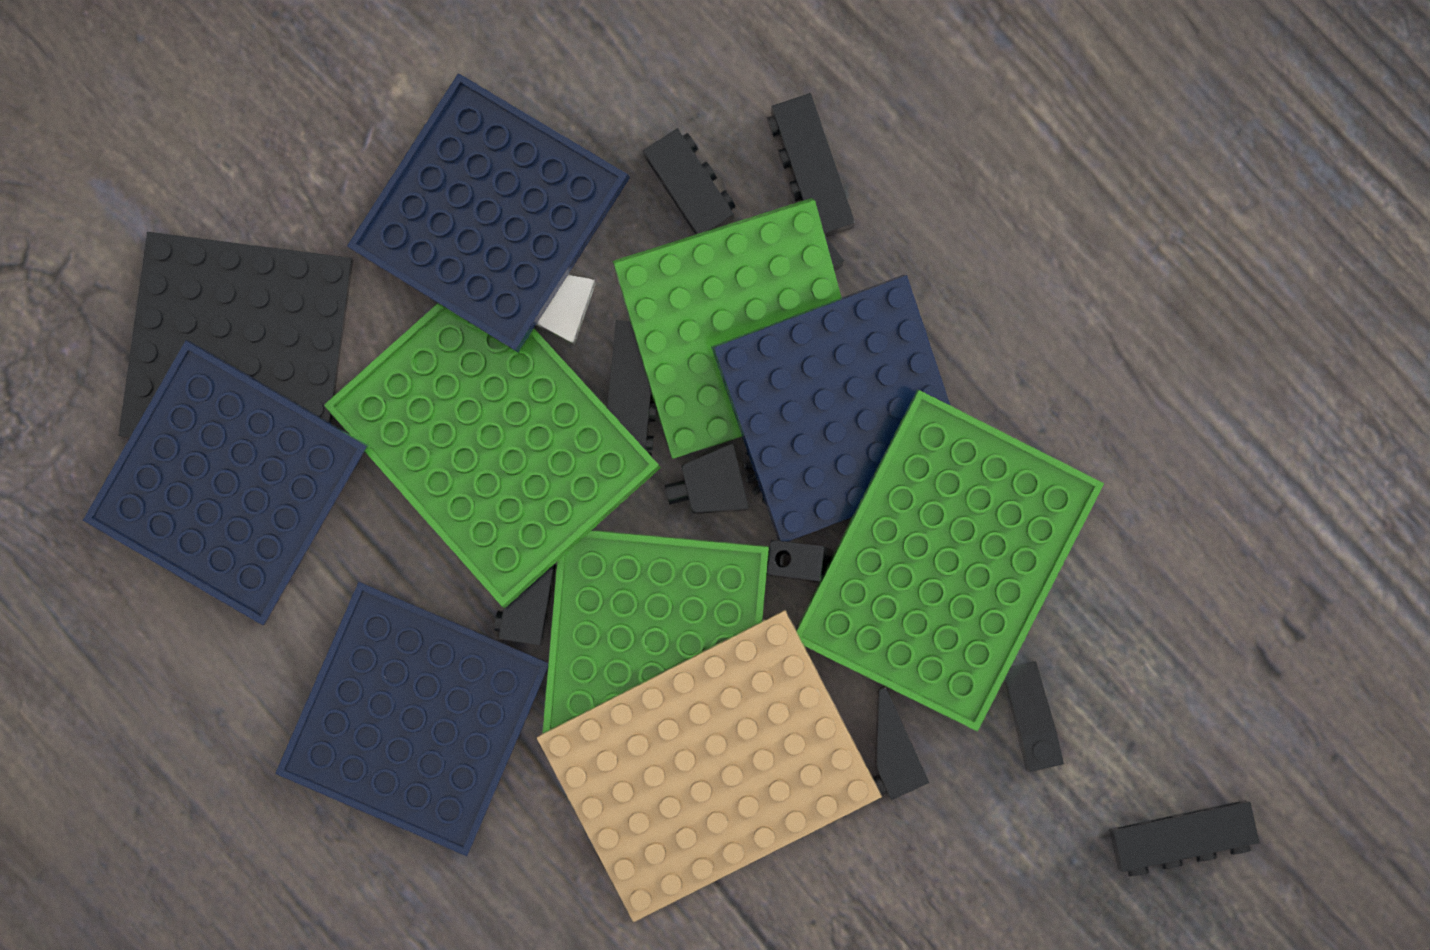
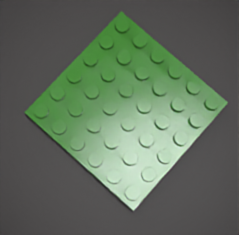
M813 198L612 261L671 458L674 459L742 437L711 346L842 298L816 202Z
M591 530L557 561L543 733L763 621L769 546Z

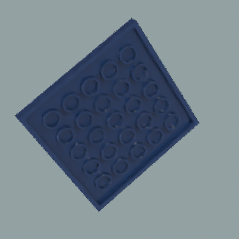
M458 73L347 247L519 353L630 177L627 173Z
M907 275L898 276L711 346L778 541L789 542L853 517L917 389L950 405Z
M185 340L82 521L259 624L265 625L368 445L191 341Z
M358 582L275 774L468 856L547 673L549 663Z

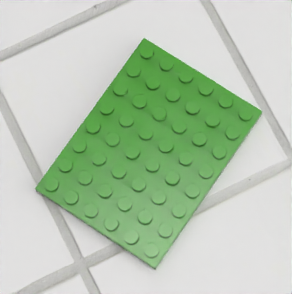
M438 303L324 405L351 436L368 445L365 451L366 454L504 609L661 468L535 329H533L519 353Z
M917 389L824 572L822 582H819L796 627L802 643L805 647L978 732L1104 483Z

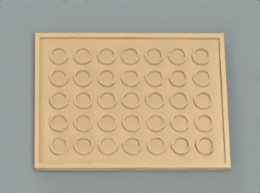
M786 610L753 625L537 736V740L633 922L882 797Z

